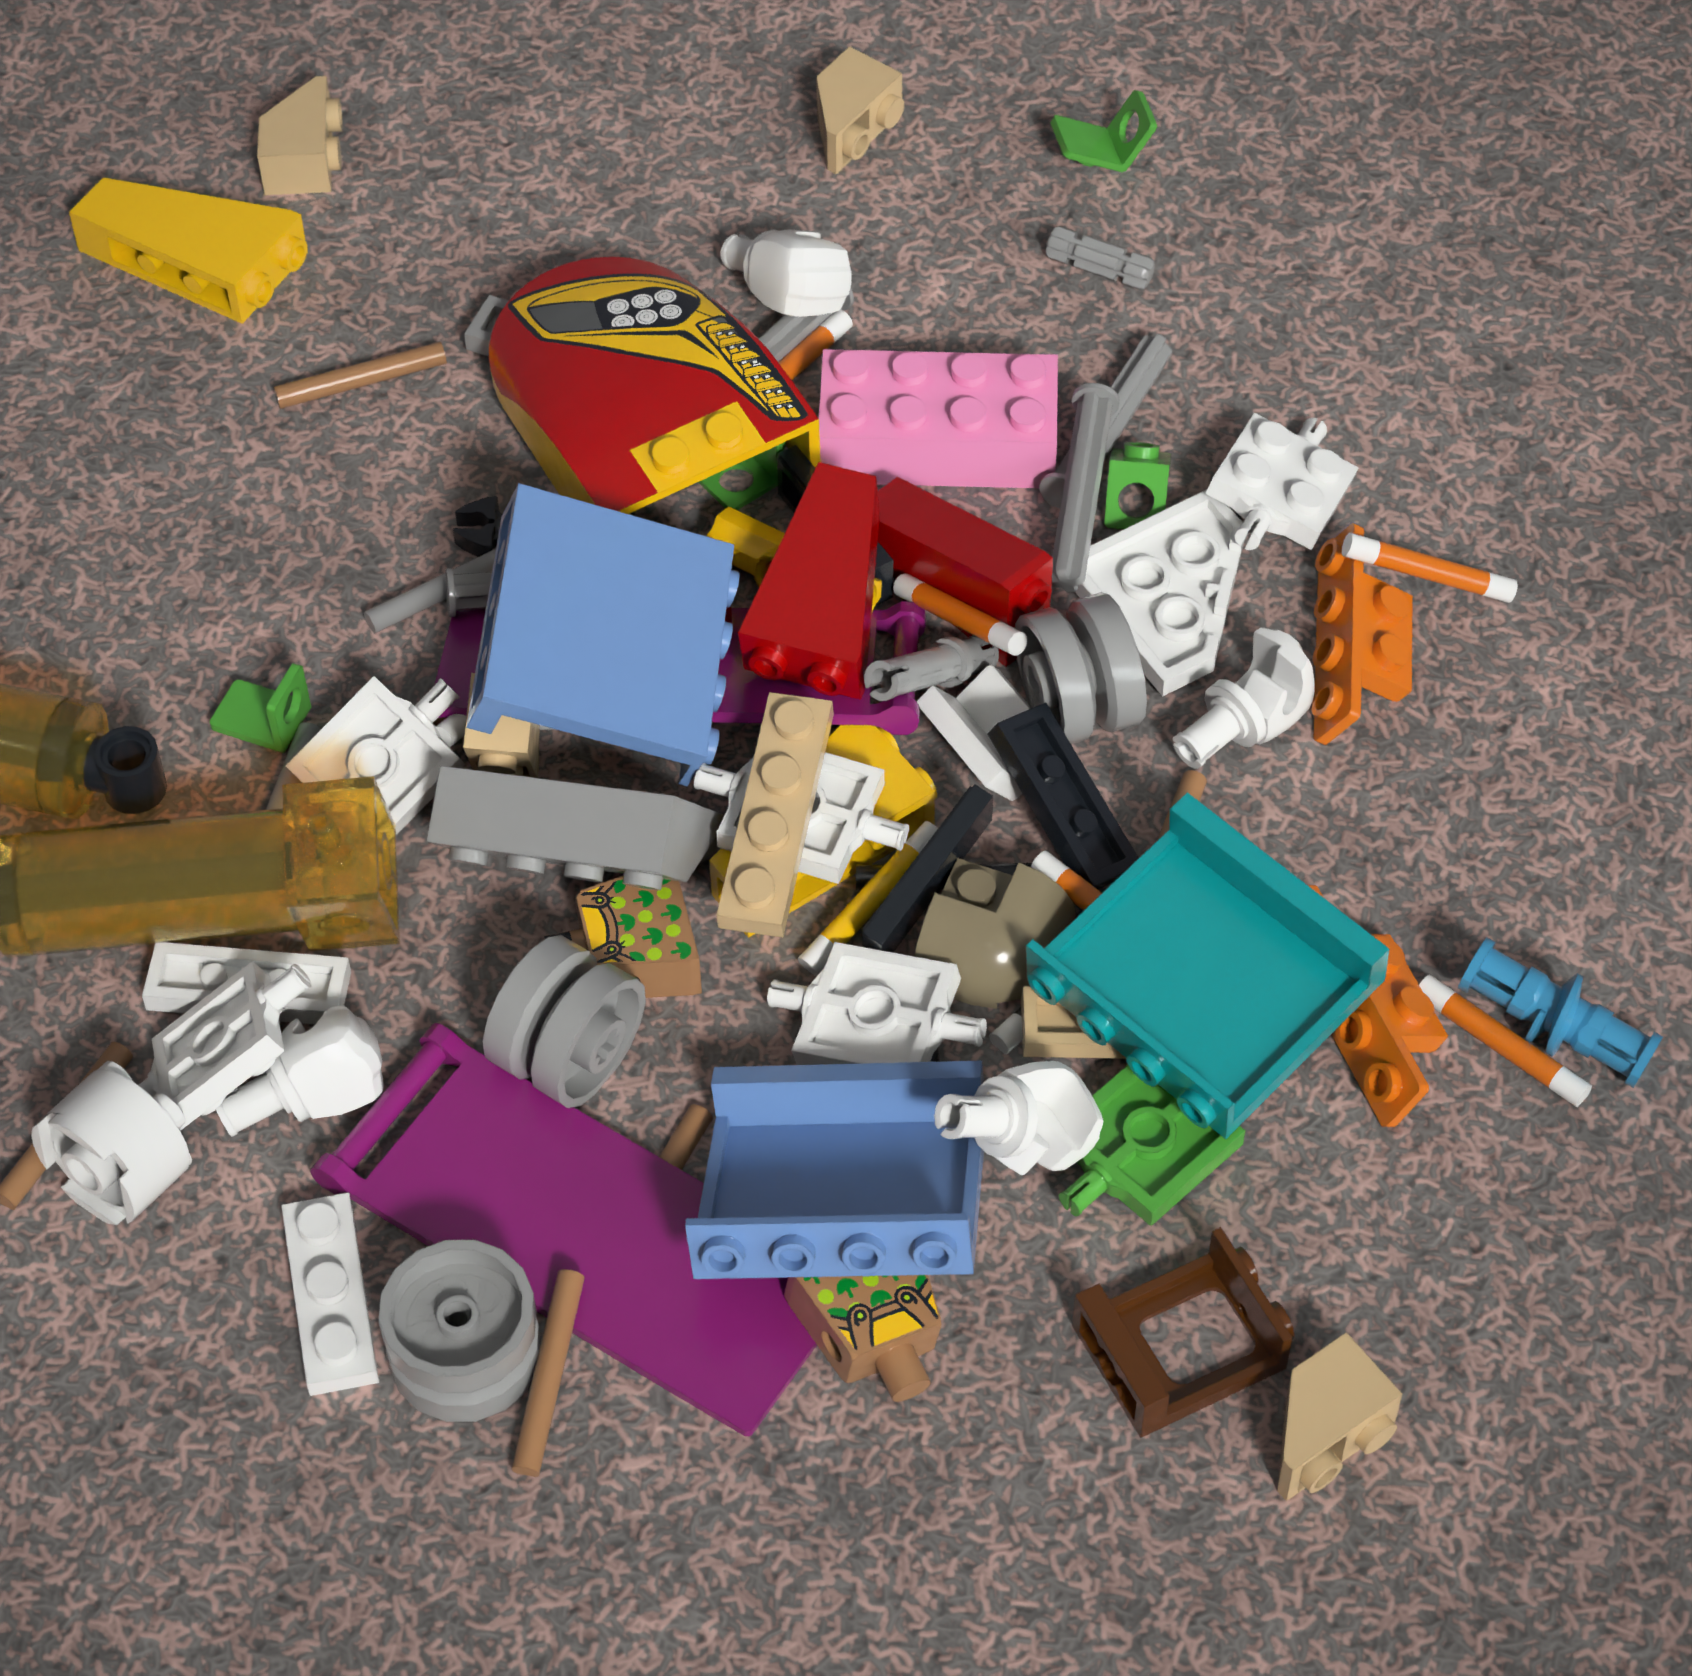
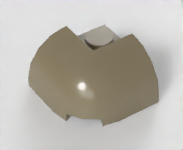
M957 858L941 894L934 893L921 928L914 957L957 964L961 981L954 999L974 1006L997 1009V1003L1021 999L1023 986L1031 987L1027 980L1026 945L1033 939L1045 948L1077 918L1075 905L1060 885L1044 873L1020 862L1014 874L1010 875Z

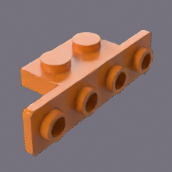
M1354 523L1350 524L1335 538L1327 540L1320 548L1315 561V568L1318 571V584L1314 616L1317 618L1316 647L1313 653L1315 695L1311 711L1314 715L1313 739L1323 745H1327L1359 719L1361 715L1362 687L1394 702H1399L1412 692L1413 596L1364 573V562L1342 556V545L1348 533L1364 536V528Z
M1308 885L1323 897L1316 885ZM1371 934L1390 949L1385 981L1331 1035L1381 1126L1396 1127L1429 1091V1085L1411 1053H1431L1436 1051L1449 1036L1434 1012L1432 1001L1422 991L1406 963L1404 952L1400 946L1394 942L1390 934Z

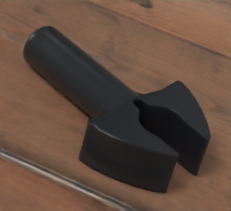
M497 496L473 501L455 511L457 526H483L481 529L476 530L453 528L454 541L457 546L477 557L492 551L497 546L502 516L499 512Z

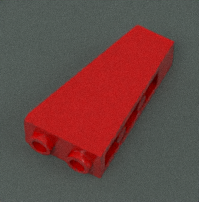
M818 462L738 631L745 670L752 671L768 680L783 679L809 686L819 693L828 696L843 695L859 700L862 699L865 692L864 674L868 662L880 519L876 476Z
M898 476L878 490L880 510L878 542L893 559V577L895 579L901 574H909L1015 628V623L1020 615L1051 606L1053 557L1047 552ZM955 626V627H956L957 629H959L962 633H964L967 637L972 636V634H970V633L966 632L965 630H963V629H961V628ZM992 644L981 646L984 650L994 647ZM998 648V662L1003 666L1007 667L1017 659V655L1013 656Z

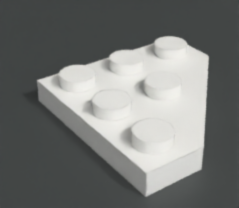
M1207 489L1091 545L1085 581L1075 591L1080 598L1101 592L1107 593L1116 601L1132 631L1144 675L1162 697L1214 671L1243 544L1240 547L1235 541V533L1243 522L1229 506L1206 495Z

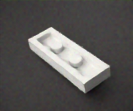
M156 942L142 998L146 1010L186 1013L252 961L270 976L271 982L287 971L291 965L296 964L307 974L312 987L306 989L282 1007L279 1021L291 1022L299 1019L303 1024L316 1025L325 1011L331 1007L344 1005L351 976L350 963L347 957Z
M349 1193L281 1205L309 1395L313 1396L379 1383L353 1208Z

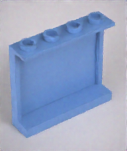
M518 483L501 516L466 728L491 734L501 715L680 762L678 784L688 786L703 763L710 766L719 742V730L712 728L711 724L713 712H717L726 687V676L718 674L720 659L722 660L728 651L733 632V625L725 621L726 607L729 608L735 598L739 583V572L731 570L734 544Z
M982 1060L714 1067L711 1088L716 1119L698 1218H686L685 1223L693 1279L974 1274L984 1151L979 1147L975 1138H944L941 1133L945 1128H936L934 1114L938 1101L944 1095H975L978 1087L984 1083Z

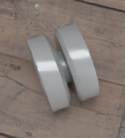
M1101 592L1073 600L1067 609L1065 617L1057 609L1050 607L1019 616L1015 623V629L1026 634L1027 645L1024 651L1017 655V663L1031 708H1034L1046 702L1071 744L1089 739L1093 733L1095 722L1108 732H1115L1141 724L1146 717L1147 694L1140 655L1130 626L1120 606L1110 594Z
M562 935L548 937L525 955L513 969L499 991L486 1022L482 1041L484 1056L491 1063L519 1080L532 1077L533 1087L569 1109L580 1106L597 1093L619 1067L629 1051L641 1024L645 1008V986L637 978L611 963L597 965L596 957L592 953Z
M444 1240L417 1250L394 1269L380 1295L378 1322L386 1346L389 1368L397 1389L419 1412L445 1422H476L505 1411L528 1391L532 1383L541 1345L534 1294L524 1269L504 1250L477 1240Z

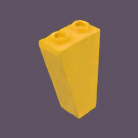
M103 177L69 211L76 243L80 252L241 324L246 321L257 307L262 308L269 302L274 289L290 272H295L302 266L308 253L301 214L293 210Z
M840 725L829 736L825 752L884 769L885 785L875 804L873 815L902 824H909L907 840L925 821L935 825L936 787L924 769L921 767L913 768L902 756L891 733L872 725ZM866 839L853 852L839 883L856 874V865H871L895 851L896 848ZM722 848L709 860L712 896L718 903L720 902L731 851ZM798 872L789 913L838 884ZM744 932L748 938L755 934Z

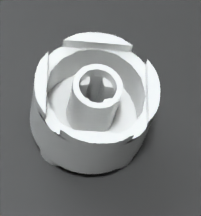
M107 1061L99 1069L93 1071L32 1128L33 1146L46 1170L57 1162L59 1167L68 1176L69 1179L61 1186L64 1192L78 1205L103 1222L112 1225H118L125 1217L127 1224L132 1222L177 1180L192 1163L187 1144L179 1130L186 1122L180 1108L166 1095L156 1094L154 1097L150 1096L144 1089L133 1082L129 1074L120 1065L113 1061Z

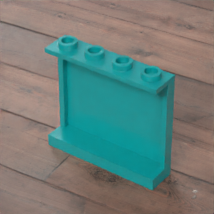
M1187 792L1170 808L1169 830L1052 942L1043 948L1032 939L1026 945L1027 980L1034 992L1045 1002L1051 1005L1060 1003L1076 1016L1078 1025L1091 1040L1102 1046L1109 1043L1126 1057L1129 1068L1141 1081L1152 1087L1159 1084L1176 1098L1180 1110L1192 1123L1201 1128L1210 1126L1223 1138L1227 1139L1385 981L1390 949Z

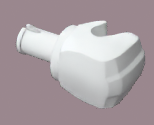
M769 230L762 232L754 240L742 234H739V237L733 234L722 245L721 260L723 265L728 269L743 272L750 291L765 306L781 314L792 317H807L837 312L841 310L846 297L849 295L852 271L847 250L834 242L821 239V233L807 230Z
M1259 628L1254 632L1253 660L1249 670L1236 683L1219 679L1205 690L1204 699L1208 712L1183 732H1179L1173 737V741L1176 742L1173 744L1174 749L1182 761L1192 768L1199 769L1205 764L1207 759L1231 740L1243 747H1252L1256 743L1260 745L1268 742L1293 726L1309 710L1315 692L1312 665L1304 654L1299 642L1291 635L1280 630Z
M344 1005L331 1007L325 1011L316 1025L307 1032L299 1019H295L281 1033L285 1051L277 1057L273 1065L265 1074L237 1087L226 1095L216 1111L230 1136L233 1137L239 1131L283 1109L288 1114L293 1112L299 1122L309 1118L315 1119L341 1115L373 1102L383 1092L382 1056L378 1040L367 1022L355 1016Z
M1058 1061L1032 1062L1006 1069L998 1076L988 1078L982 1083L974 1096L944 1095L938 1101L934 1114L936 1128H945L941 1133L944 1138H975L979 1147L986 1154L995 1157L1020 1175H1025L1036 1163L1052 1171L1066 1170L1084 1158L1094 1148L1100 1138L1099 1135L1104 1122L1094 1098L1082 1079L1073 1069Z

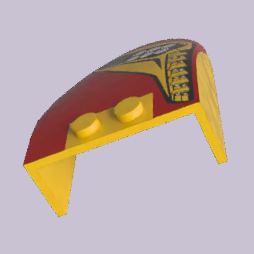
M594 257L566 263L537 276L517 291L502 309L494 324L489 343V363L497 398L559 495L630 514L784 442L787 448L796 445L815 468L818 462H821L819 418L768 348L744 323L712 297L679 274L665 267L627 257Z

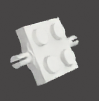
M1254 413L1205 493L1231 507L1245 519L1235 533V541L1240 547L1247 536L1252 534L1245 549H1256L1265 532L1268 531L1286 536L1310 550L1313 549L1359 467L1340 458L1336 453L1318 446L1327 434V427L1323 421L1319 423L1315 432L1311 433L1317 418L1306 419L1298 435H1296L1283 425Z
M373 676L286 765L307 787L312 802L316 805L293 830L289 831L290 834L309 851L335 823L337 826L353 832L375 854H378L435 796L440 766L463 768L465 765L442 741L436 726L433 724L459 698L457 693L440 678L414 706L411 702L396 697Z
M825 752L798 872L839 884L853 852L866 839L896 848L899 851L903 849L909 832V824H902L873 815V809L885 785L884 769ZM754 756L737 773L709 766L706 763H703L700 770L698 769L694 780L695 789L705 790L729 798V807L716 832L717 847L732 851Z
M834 942L824 969L809 986L774 979L771 982L772 988L769 987L767 994L769 1007L802 1012V1025L791 1050L797 1065L930 1062L934 1051L941 1045L944 1039L974 1044L979 1047L983 1044L982 1038H985L987 1029L985 1018L979 1019L951 1013L950 1007L961 981L957 964Z
M253 961L152 1038L154 1052L152 1068L148 1073V1078L138 1086L152 1097L156 1094H163L175 1102L186 1120L180 1130L200 1115L212 1113L221 1105L226 1095L251 1076H257L267 1071L276 1061L277 1057L285 1051L279 1025V1016L282 1012V1007L303 991L312 987L309 977L301 967L293 964L287 971L271 982L270 976Z

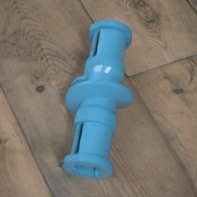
M1487 937L1470 962L1458 985V989L1467 993L1471 988L1507 1008L1506 1012L1519 1020H1528L1533 1023L1525 1038L1528 1042H1533L1545 1031L1549 1032L1546 1053L1551 1057L1557 1053L1563 1041H1565L1577 1053L1586 1058L1591 1056L1628 1077L1625 1084L1634 1088L1663 1036L1654 1032L1650 1037L1613 1016L1614 1012L1604 1006L1591 1004L1581 998L1582 975L1577 973L1560 986L1551 981L1547 974L1533 966L1529 969L1494 949L1496 942Z

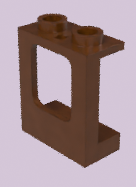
M1221 1227L1213 1230L1211 1233L1208 1254L1116 1297L1109 1299L1100 1283L1075 1294L1072 1327L1140 1438L1287 1369L1291 1343L1294 1339V1329L1291 1320L1279 1302H1269L1258 1285V1273L1250 1255L1240 1246L1234 1248ZM1217 1291L1226 1298L1253 1340L1255 1348L1249 1355L1190 1383L1177 1384L1166 1374L1143 1337L1140 1326L1147 1319L1205 1292Z

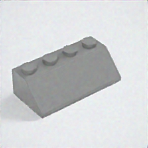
M440 766L427 842L450 849L448 860L454 862L487 866L488 855L507 858L506 868L534 874H544L546 863L565 866V877L592 882H602L604 871L624 874L622 882L624 885L661 891L663 879L680 882L688 881L715 840L716 832L724 815L673 795Z

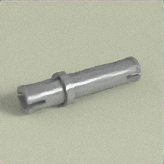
M974 635L962 640L956 637L941 638L936 641L937 643L931 644L928 649L871 663L866 668L864 684L866 688L878 684L883 685V688L876 689L870 693L878 701H888L896 696L938 684L942 687L958 686L962 684V681L968 680L971 675L981 673L987 666L992 665L995 667L999 659V650L995 646L983 650L981 646L990 643Z

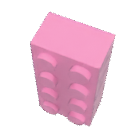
M823 349L819 408L821 462L874 475L878 485H886L898 476L913 485L1039 488L1042 479L1047 474L1056 471L1058 355Z

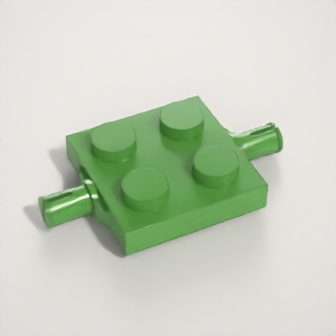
M1127 1065L1092 1095L1104 1121L1099 1135L1100 1138L1094 1148L1084 1158L1076 1162L1081 1166L1084 1174L1059 1194V1200L1066 1210L1071 1207L1070 1213L1072 1215L1079 1216L1100 1195L1107 1193L1109 1196L1122 1201L1148 1225L1152 1226L1244 1144L1245 1130L1239 1126L1225 1139L1210 1126L1201 1128L1195 1125L1180 1110L1176 1098L1159 1084L1155 1087L1145 1084Z

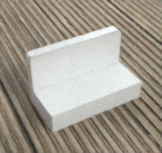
M992 665L987 666L956 698L936 686H931L916 701L919 704V708L986 788L1011 801L1017 799L1022 792L987 733L998 722L1031 709L1029 704L1001 671Z

